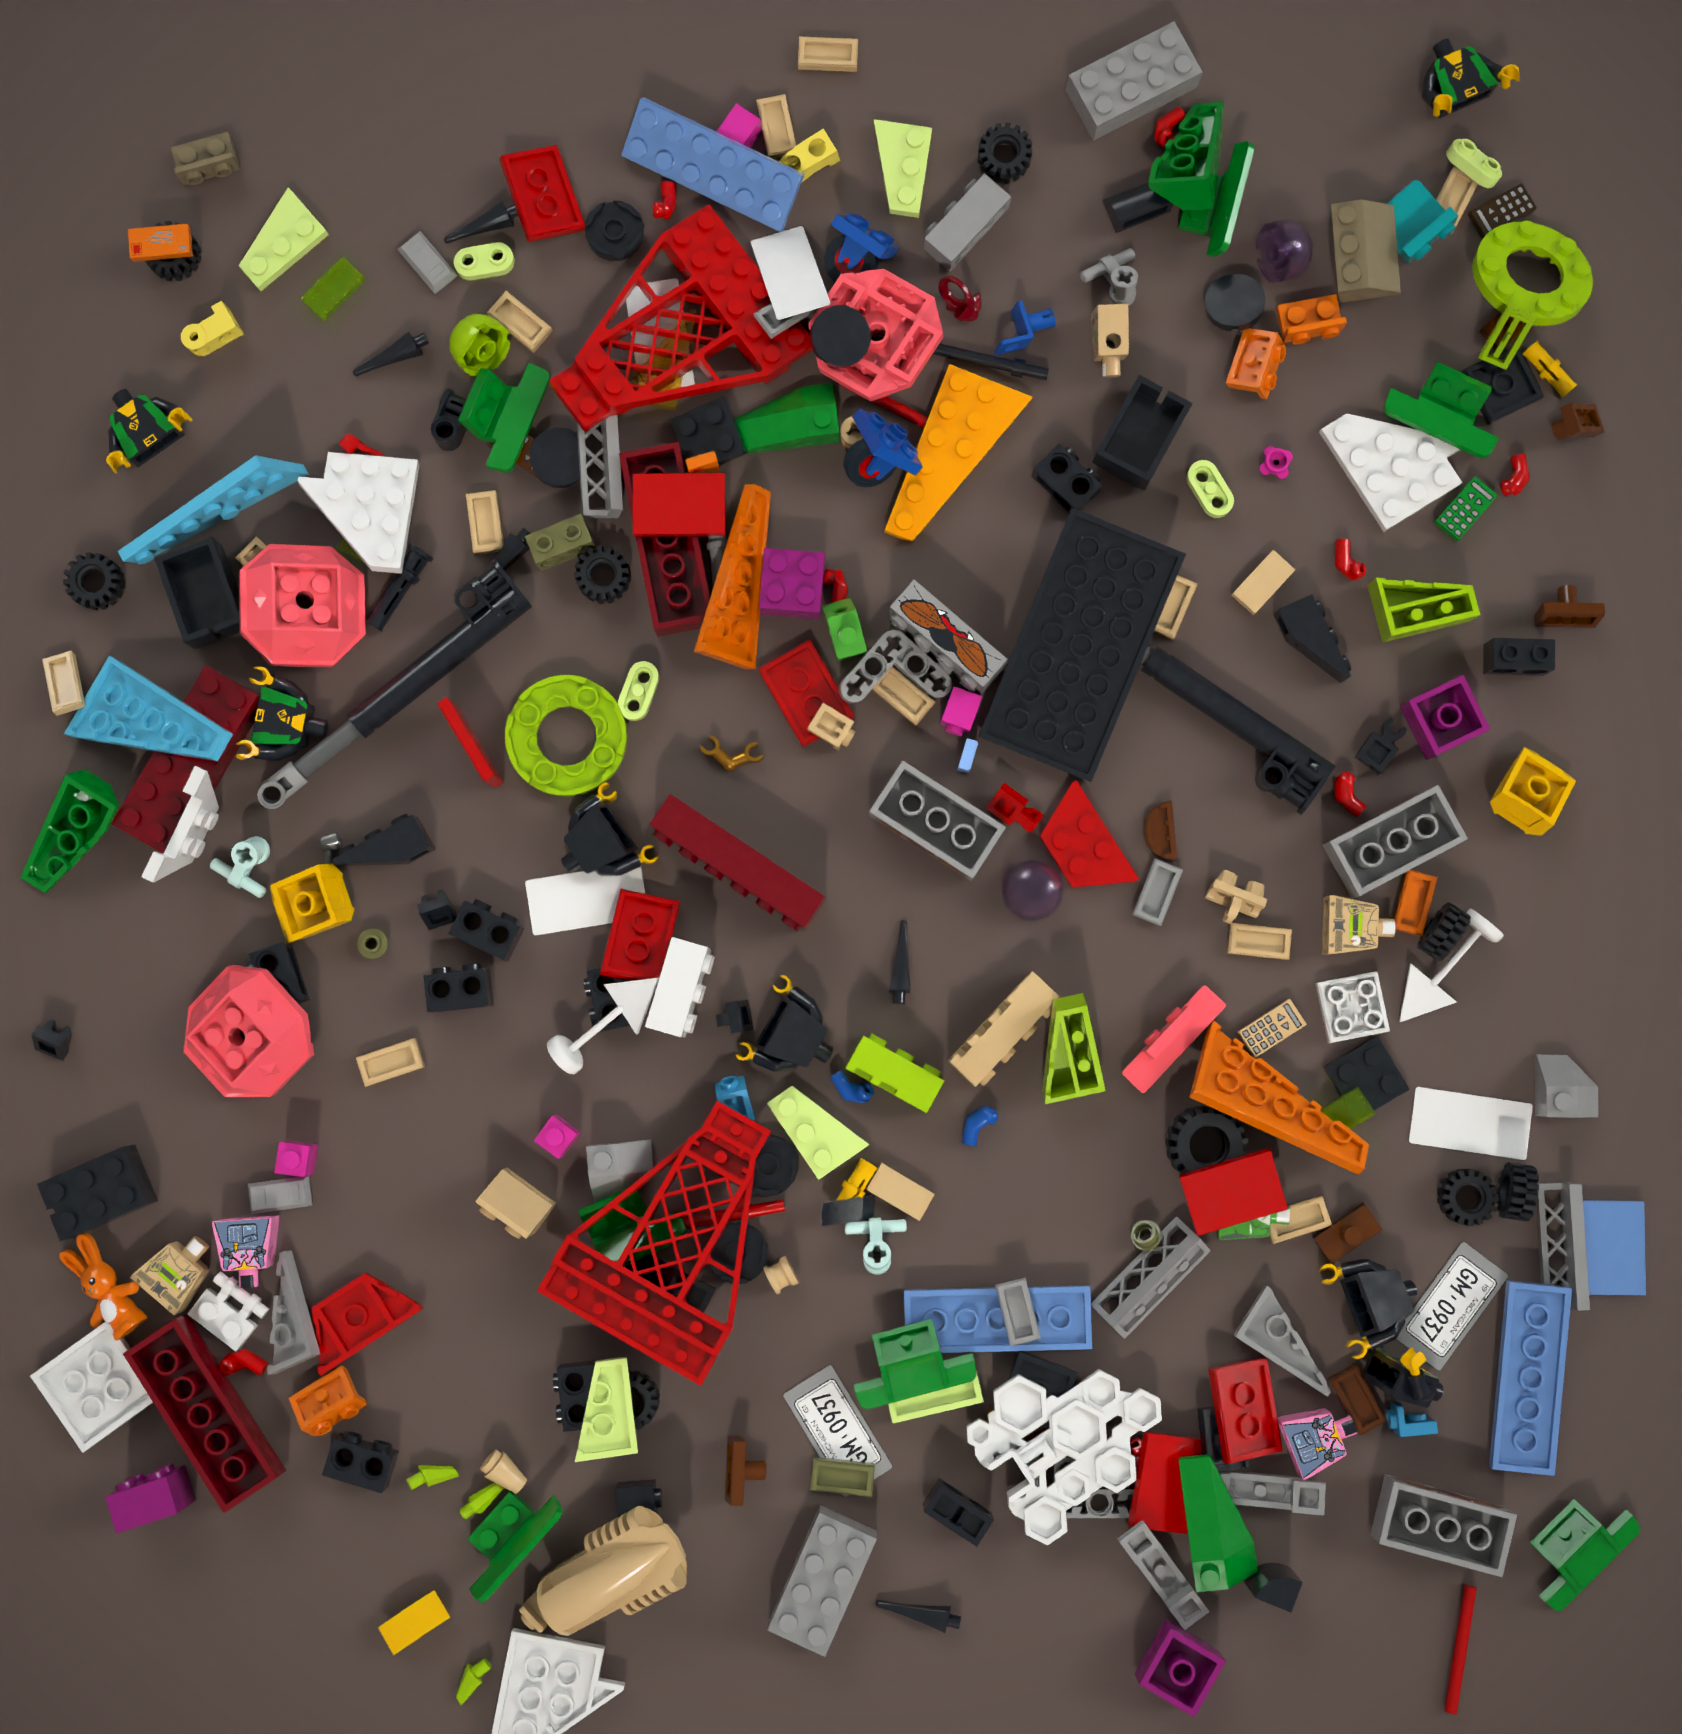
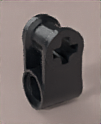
M449 388L446 389L441 398L439 409L430 428L436 444L445 451L457 449L467 430L458 421L467 399L454 394V391ZM443 430H453V433L450 437H440V434Z

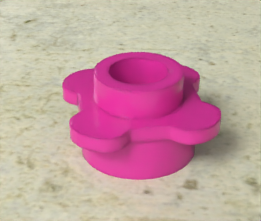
M1273 446L1266 447L1263 451L1265 456L1264 462L1259 467L1261 474L1276 475L1278 479H1285L1289 475L1287 468L1293 459L1292 453L1281 448H1274ZM1277 460L1279 464L1274 465L1273 461Z

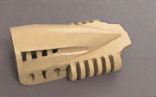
M637 1506L588 1533L584 1538L585 1549L561 1562L541 1579L537 1588V1601L540 1612L550 1628L560 1635L569 1636L620 1608L625 1614L633 1615L671 1595L673 1592L684 1588L687 1581L686 1554L679 1538L668 1524L663 1523L662 1518L656 1512L643 1506Z

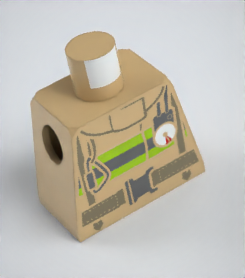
M1128 304L1097 305L1091 314L1094 361H1102L1103 377L1121 376L1120 360H1124L1129 354ZM1106 341L1113 342L1115 348H1109Z
M1335 895L1323 897L1322 955L1375 949L1378 947V937H1394L1395 920L1379 918L1378 905Z
M194 1236L185 1247L177 1241L169 1243L134 1272L130 1278L174 1316L183 1313L209 1272L208 1266L199 1260L209 1246L197 1236Z

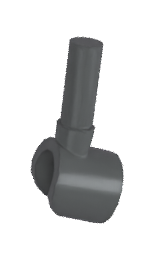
M339 833L328 834L321 839V847L325 852V864L333 863L332 850L341 849L342 847Z

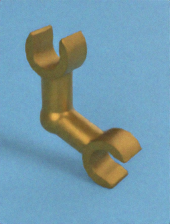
M709 735L711 741L716 744L713 750L707 751L700 745L701 752L704 755L714 757L727 771H733L735 768L748 762L759 763L764 758V755L756 758L749 755V751L758 746L757 742L748 744L745 751L732 757L720 748L719 741L714 736Z

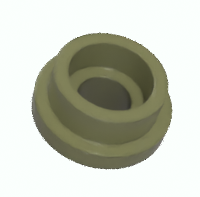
M367 929L360 934L357 948L362 956L368 959H377L386 953L389 944L388 938L381 930ZM375 938L377 946L371 950L368 948L367 942L369 939Z
M1142 1220L1133 1226L1130 1237L1137 1249L1150 1251L1159 1245L1162 1233L1155 1222ZM1146 1233L1152 1234L1149 1239L1142 1240Z

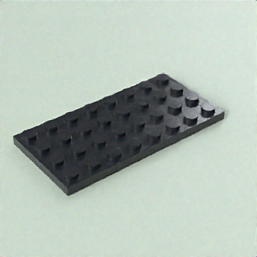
M1071 508L978 737L1092 782L1186 554Z

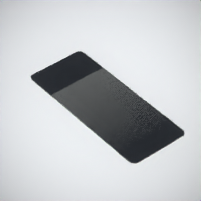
M871 1195L823 1203L821 1225L827 1226L873 1218L875 1196Z

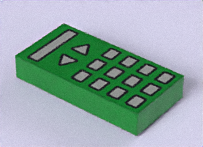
M1474 476L1435 520L1434 524L1457 542L1498 495Z

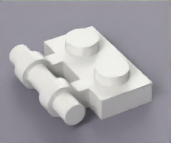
M220 1271L213 1279V1282L221 1287L220 1292L217 1294L211 1288L206 1289L188 1312V1315L236 1352L240 1350L258 1326L249 1316L253 1312L262 1319L269 1311V1308L261 1303L262 1299L255 1293L251 1295L243 1288H240L237 1279L233 1276L229 1278ZM230 1296L243 1304L240 1311L227 1301Z

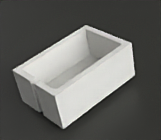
M675 937L671 938L645 1027L686 1038L687 1033H693L697 1020V1015H693L695 1004L702 1003L706 986L701 985L705 973H711L715 957L710 955L712 951L710 948Z

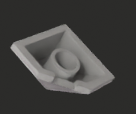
M1535 1054V1116L1598 1117V1086L1568 1055Z
M651 1139L586 1146L588 1176L594 1203L630 1187L654 1167Z

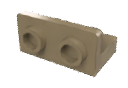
M229 132L171 147L176 165L174 172L183 185H197L202 183L204 179L215 176L226 177L232 174V171L240 170L233 140Z

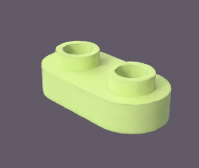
M1469 139L1454 140L1446 151L1447 158L1453 165L1483 187H1494L1502 177L1498 161L1487 157Z
M500 242L463 248L457 252L454 258V267L459 276L465 280L505 275L512 270L515 263L514 255L509 246ZM495 254H503L502 259L498 261L493 259ZM466 259H474L471 265H464Z
M1199 460L1193 463L1186 477L1189 487L1207 515L1213 518L1224 517L1230 512L1234 504L1232 492L1212 462ZM1199 473L1204 474L1206 481H1198L1196 475ZM1219 499L1222 502V507H1214L1212 500Z
M640 661L635 663L627 675L618 700L619 712L627 720L638 721L643 719L650 708L659 683V673L650 662ZM643 673L650 675V679L646 683L639 681V677ZM633 701L639 703V709L636 711L629 710V704Z

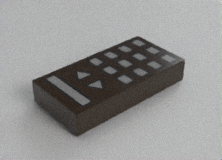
M1521 183L1473 209L1468 216L1483 240L1494 228L1506 223L1517 222L1533 213L1537 207Z

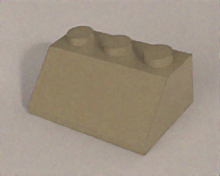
M1363 199L1331 204L1339 302L1344 303L1401 295L1394 205Z

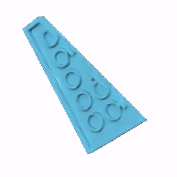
M255 455L121 548L118 553L123 562H132L138 565L146 564L153 560L156 555L223 520L234 518L245 508L297 482L298 477H306L309 474L303 464Z
M110 655L84 698L86 707L77 710L64 732L65 735L73 738L213 761L219 760L233 736L225 728Z

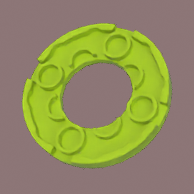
M1531 221L1506 223L1491 230L1479 244L1472 263L1476 285L1485 299L1494 308L1503 313L1507 304H1512L1516 310L1521 308L1528 315L1530 313L1535 314L1536 319L1533 325L1552 326L1572 319L1581 311L1589 299L1593 288L1591 266L1577 247L1576 242L1554 229ZM1518 250L1523 252L1531 250L1536 256L1550 258V263L1555 264L1559 269L1561 285L1550 293L1538 294L1525 290L1510 277L1506 267L1508 256Z
M557 675L533 684L519 696V700L507 718L505 745L513 767L526 782L544 793L571 797L583 795L599 788L602 783L607 782L614 775L624 758L628 735L622 711L616 700L606 689L584 677ZM573 707L582 710L591 718L596 727V742L592 752L585 760L575 765L562 766L552 763L543 756L538 746L537 732L541 721L548 713L558 708Z

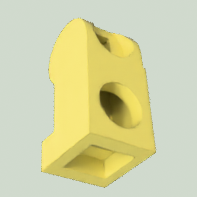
M821 129L793 147L794 149L786 153L779 162L804 173L803 182L825 166L829 165L831 167L840 161V158L824 129Z
M222 301L211 306L215 314L199 324H190L183 329L181 341L193 354L206 356L244 334L231 310Z

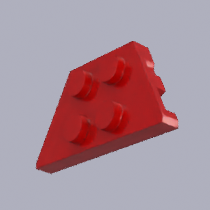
M1075 780L1068 788L1039 836L1071 888L1132 883L1139 880L1079 783Z
M368 1272L312 1307L313 1323L316 1326L315 1336L320 1355H318L319 1366H317L319 1375L322 1376L424 1309L423 1306Z

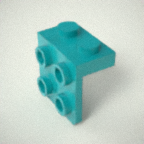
M1418 180L1412 181L1387 203L1394 205L1397 252L1407 264L1415 258L1417 261L1421 260L1432 250L1430 246L1438 238L1444 240L1456 229L1454 224L1458 218L1457 213L1451 207L1445 210Z

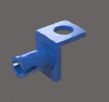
M1022 300L1017 301L1011 310V315L1018 337L1000 341L994 350L995 355L1025 349L1034 338L1033 332L1054 328L1056 318L1055 316L1050 317V315L1054 314L1053 310L1048 308L1043 311L1027 314Z

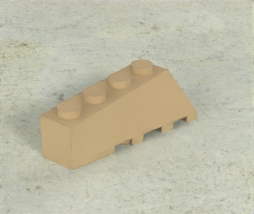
M1031 971L947 1062L973 1086L976 1087L979 1083L984 1086L996 1074L992 1070L1000 1060L1005 1064L1017 1051L1013 1046L1021 1038L1026 1041L1037 1030V1027L1034 1025L1041 1016L1047 1019L1051 1015L1053 999H1058L1060 996Z

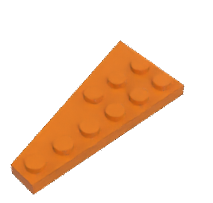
M756 484L744 485L694 649L696 653L743 669H755L763 556L767 543L771 492Z
M1213 1020L1207 1028L1189 1097L1359 1175L1365 1169L1369 1144L1341 1121L1330 1119L1320 1111L1321 1105L1314 1100L1309 1102L1297 1092L1299 1090L1297 1086L1262 1058L1255 1059L1243 1049L1244 1044L1237 1038L1231 1040L1220 1031L1222 1026Z

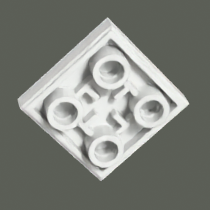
M1377 971L1315 983L1328 1043L1390 1031Z

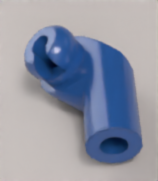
M842 1069L829 1077L845 1101L865 1103L874 1094L873 1087L870 1084L850 1082Z
M981 1106L966 1117L962 1144L977 1146L979 1130L988 1124H995L998 1120V1113L994 1108Z

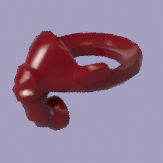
M951 275L943 277L939 281L938 288L939 293L947 304L946 309L954 312V318L960 321L971 322L976 320L982 304L981 294L978 292L972 296L968 287L960 279ZM948 282L955 283L962 289L965 297L964 300H959L951 294L948 289Z

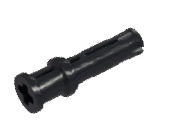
M411 543L408 547L410 551L404 558L402 574L396 573L370 616L365 620L366 623L381 632L410 586L418 584L420 573L426 564L434 559Z

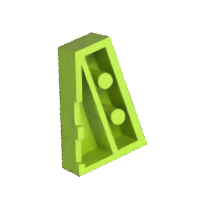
M1378 577L1367 585L1382 643L1468 623L1480 616L1473 585L1437 582L1421 583L1414 580H1385L1386 578Z
M1080 993L1053 999L1042 1084L1044 1103L1049 1104L1106 1091L1084 994Z
M872 1033L869 1038L863 1035L845 1069L927 1113L945 1081L939 1078L941 1071L927 1063L921 1068L912 1063L914 1056L899 1048L894 1053L885 1048L887 1041Z

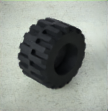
M1195 1106V1108L1184 1110L1182 1115H1177L1173 1119L1175 1121L1174 1124L1169 1126L1167 1130L1169 1132L1168 1139L1165 1138V1145L1168 1147L1167 1157L1171 1160L1173 1168L1180 1174L1248 1154V1151H1245L1248 1139L1244 1137L1243 1132L1245 1130L1242 1125L1238 1124V1119L1209 1106ZM1204 1126L1215 1128L1220 1133L1223 1141L1220 1155L1210 1163L1198 1162L1190 1152V1139L1193 1133Z

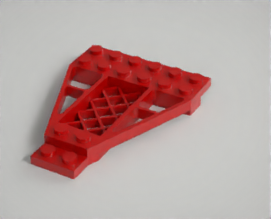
M708 204L659 236L575 357L574 364L551 378L549 386L583 431L586 432L609 416L624 414L632 408L760 382L768 384L788 371L792 363L813 349L810 345V335L800 322H797L771 339L753 316L754 313L771 303L761 271L710 204ZM663 249L686 281L663 296H658L642 276L660 250ZM635 286H638L651 303L613 328L606 329ZM681 301L679 311L668 310V308ZM684 301L702 304L700 315L684 313ZM705 306L715 318L704 316ZM657 316L655 327L643 325ZM660 316L677 319L676 331L658 328ZM681 320L698 323L697 335L679 332ZM702 324L719 327L718 338L700 336ZM632 332L631 343L619 341ZM636 332L654 335L652 347L635 344ZM657 336L675 339L673 351L656 348ZM678 340L696 343L694 353L688 354L676 351ZM734 343L756 372L720 379L706 360ZM699 344L705 345L704 347L698 350ZM612 347L629 350L628 362L612 360L610 358ZM633 351L650 354L649 366L631 363ZM654 355L671 358L670 369L652 367ZM675 359L682 360L678 364L674 365ZM697 366L701 368L710 380L709 382L660 391ZM619 369L626 370L625 377ZM629 371L647 374L646 384L637 385L629 383ZM651 375L657 376L656 378L650 381Z
M717 1101L702 1128L600 1211L566 1236L537 1292L702 1386L733 1330L756 1159L769 1138L771 1131ZM687 1158L694 1161V1163L683 1165ZM671 1166L670 1171L643 1217H638L619 1206L663 1169ZM699 1166L703 1183L685 1188L681 1171ZM703 1167L722 1178L706 1182ZM678 1175L681 1189L667 1193ZM726 1181L730 1199L712 1203L708 1186ZM730 1182L739 1187L734 1197ZM704 1188L708 1205L691 1209L686 1192ZM683 1194L687 1211L669 1216L665 1198ZM662 1202L666 1217L652 1220ZM729 1204L718 1224L714 1208ZM738 1206H742L743 1214L735 1270L732 1271L711 1258V1253ZM613 1209L631 1218L638 1224L617 1261L609 1259L579 1241V1237ZM710 1209L714 1226L696 1231L692 1214ZM688 1215L693 1232L675 1237L671 1220ZM667 1221L671 1239L653 1243L649 1226ZM646 1230L649 1245L636 1248ZM714 1231L702 1252L698 1235ZM694 1237L698 1254L681 1259L676 1241ZM673 1243L677 1260L659 1265L655 1247ZM651 1249L655 1266L637 1271L633 1254ZM629 1258L631 1260L633 1272L625 1268V1265L628 1262ZM698 1259L686 1280L682 1263ZM678 1264L683 1282L665 1287L660 1269ZM707 1264L713 1265L733 1277L728 1320L725 1324L689 1305L686 1301V1297L703 1267ZM657 1271L661 1288L639 1275ZM682 1287L677 1297L667 1292L668 1290Z

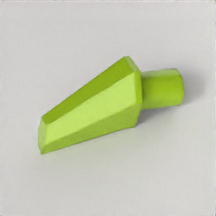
M419 1465V1472L407 1478L406 1481L409 1488L413 1490L424 1483L430 1487L459 1477V1474L453 1466Z
M492 1483L471 1495L469 1502L460 1508L461 1516L468 1519L474 1513L481 1514L504 1487Z
M483 1658L474 1666L469 1663L466 1665L456 1692V1698L461 1706L482 1683L481 1676L492 1668L486 1658Z

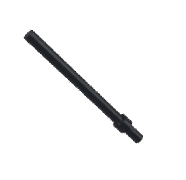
M881 333L875 334L872 340L880 341L885 335ZM939 343L933 353L938 356L1011 372V376L1022 378L1024 375L1046 381L1049 372L1048 368L1026 364L1027 360L1018 358L1009 360Z

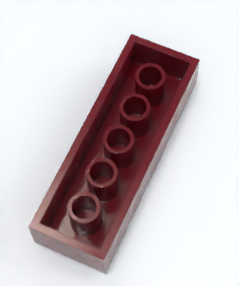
M679 441L619 453L632 522L633 474L686 473ZM699 536L636 537L653 627L657 637L701 628L711 596Z
M205 665L185 698L184 703L233 734L218 761L154 751L111 824L157 851L164 853L192 796L183 792V789L194 766L208 771L213 790H215L241 746L236 745V743L246 738L255 722L260 696Z
M669 794L649 824L655 830L652 835L668 847H671L673 843L680 847L678 850L680 855L694 864L700 860L706 864L703 869L719 881L723 877L731 881L729 886L746 898L750 893L757 898L755 902L757 906L771 915L774 910L783 915L781 921L796 932L800 927L805 931L807 930L826 901L824 895L671 794Z
M187 1314L175 1318L123 1353V1356L223 1513H226L287 1471L227 1376L220 1371L218 1362Z

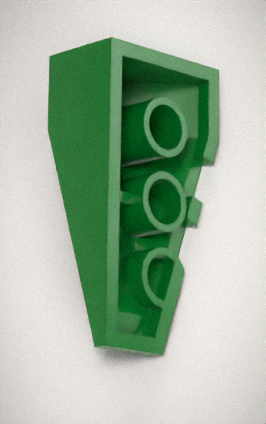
M1224 101L1193 104L1179 124V132L1173 140L1169 139L1166 143V151L1162 157H1157L1152 163L1148 182L1149 188L1182 210L1213 209L1218 181Z
M832 383L802 386L735 418L747 454L840 443Z
M86 769L65 775L20 876L21 879L47 893L108 831L119 807L111 784Z
M1211 1455L1178 1457L1196 1592L1230 1589L1258 1572L1254 1539L1250 1531L1247 1530L1237 1506L1231 1499Z

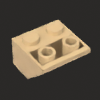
M509 1168L502 1169L476 1200V1203L481 1206L479 1211L493 1221L496 1218L506 1224L504 1229L518 1239L521 1236L527 1239L535 1234L556 1205L555 1201Z

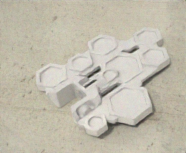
M1100 1369L1061 1396L1051 1395L1046 1398L1045 1387L1017 1374L993 1390L994 1410L988 1413V1422L978 1418L966 1426L967 1442L975 1447V1456L979 1462L991 1471L1011 1457L1014 1458L1026 1479L1007 1491L1008 1507L1015 1516L1024 1520L1026 1535L1049 1545L1067 1532L1066 1511L1073 1506L1076 1507L1102 1486L1118 1493L1136 1481L1135 1457L1131 1454L1130 1437L1138 1431L1145 1432L1162 1421L1161 1401L1159 1397L1142 1388H1138L1132 1393L1120 1391L1119 1379ZM1117 1415L1121 1416L1122 1422L1111 1429L1112 1436L1107 1439L1106 1422ZM1049 1421V1428L1029 1442L1022 1440L1023 1437ZM1066 1456L1075 1459L1055 1473V1482L1049 1486L1046 1485V1470Z

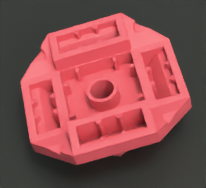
M885 269L868 270L856 274L853 272L841 274L828 293L831 304L818 308L808 323L811 330L814 320L823 310L834 305H846L856 309L865 317L870 328L871 337L878 333L885 335L880 341L871 340L868 351L863 358L847 368L831 367L816 356L820 373L870 402L910 388L944 337L935 297Z
M269 544L239 571L240 634L262 655L270 666L333 667L366 634L364 574L331 546ZM296 597H307L311 602V607L308 609L300 608L296 603Z
M240 965L227 966L188 1007L184 1053L224 1097H271L277 1094L315 1055L313 1043H311L308 1014L267 969L242 967ZM240 1030L243 1031L245 1035V1040L242 1038Z

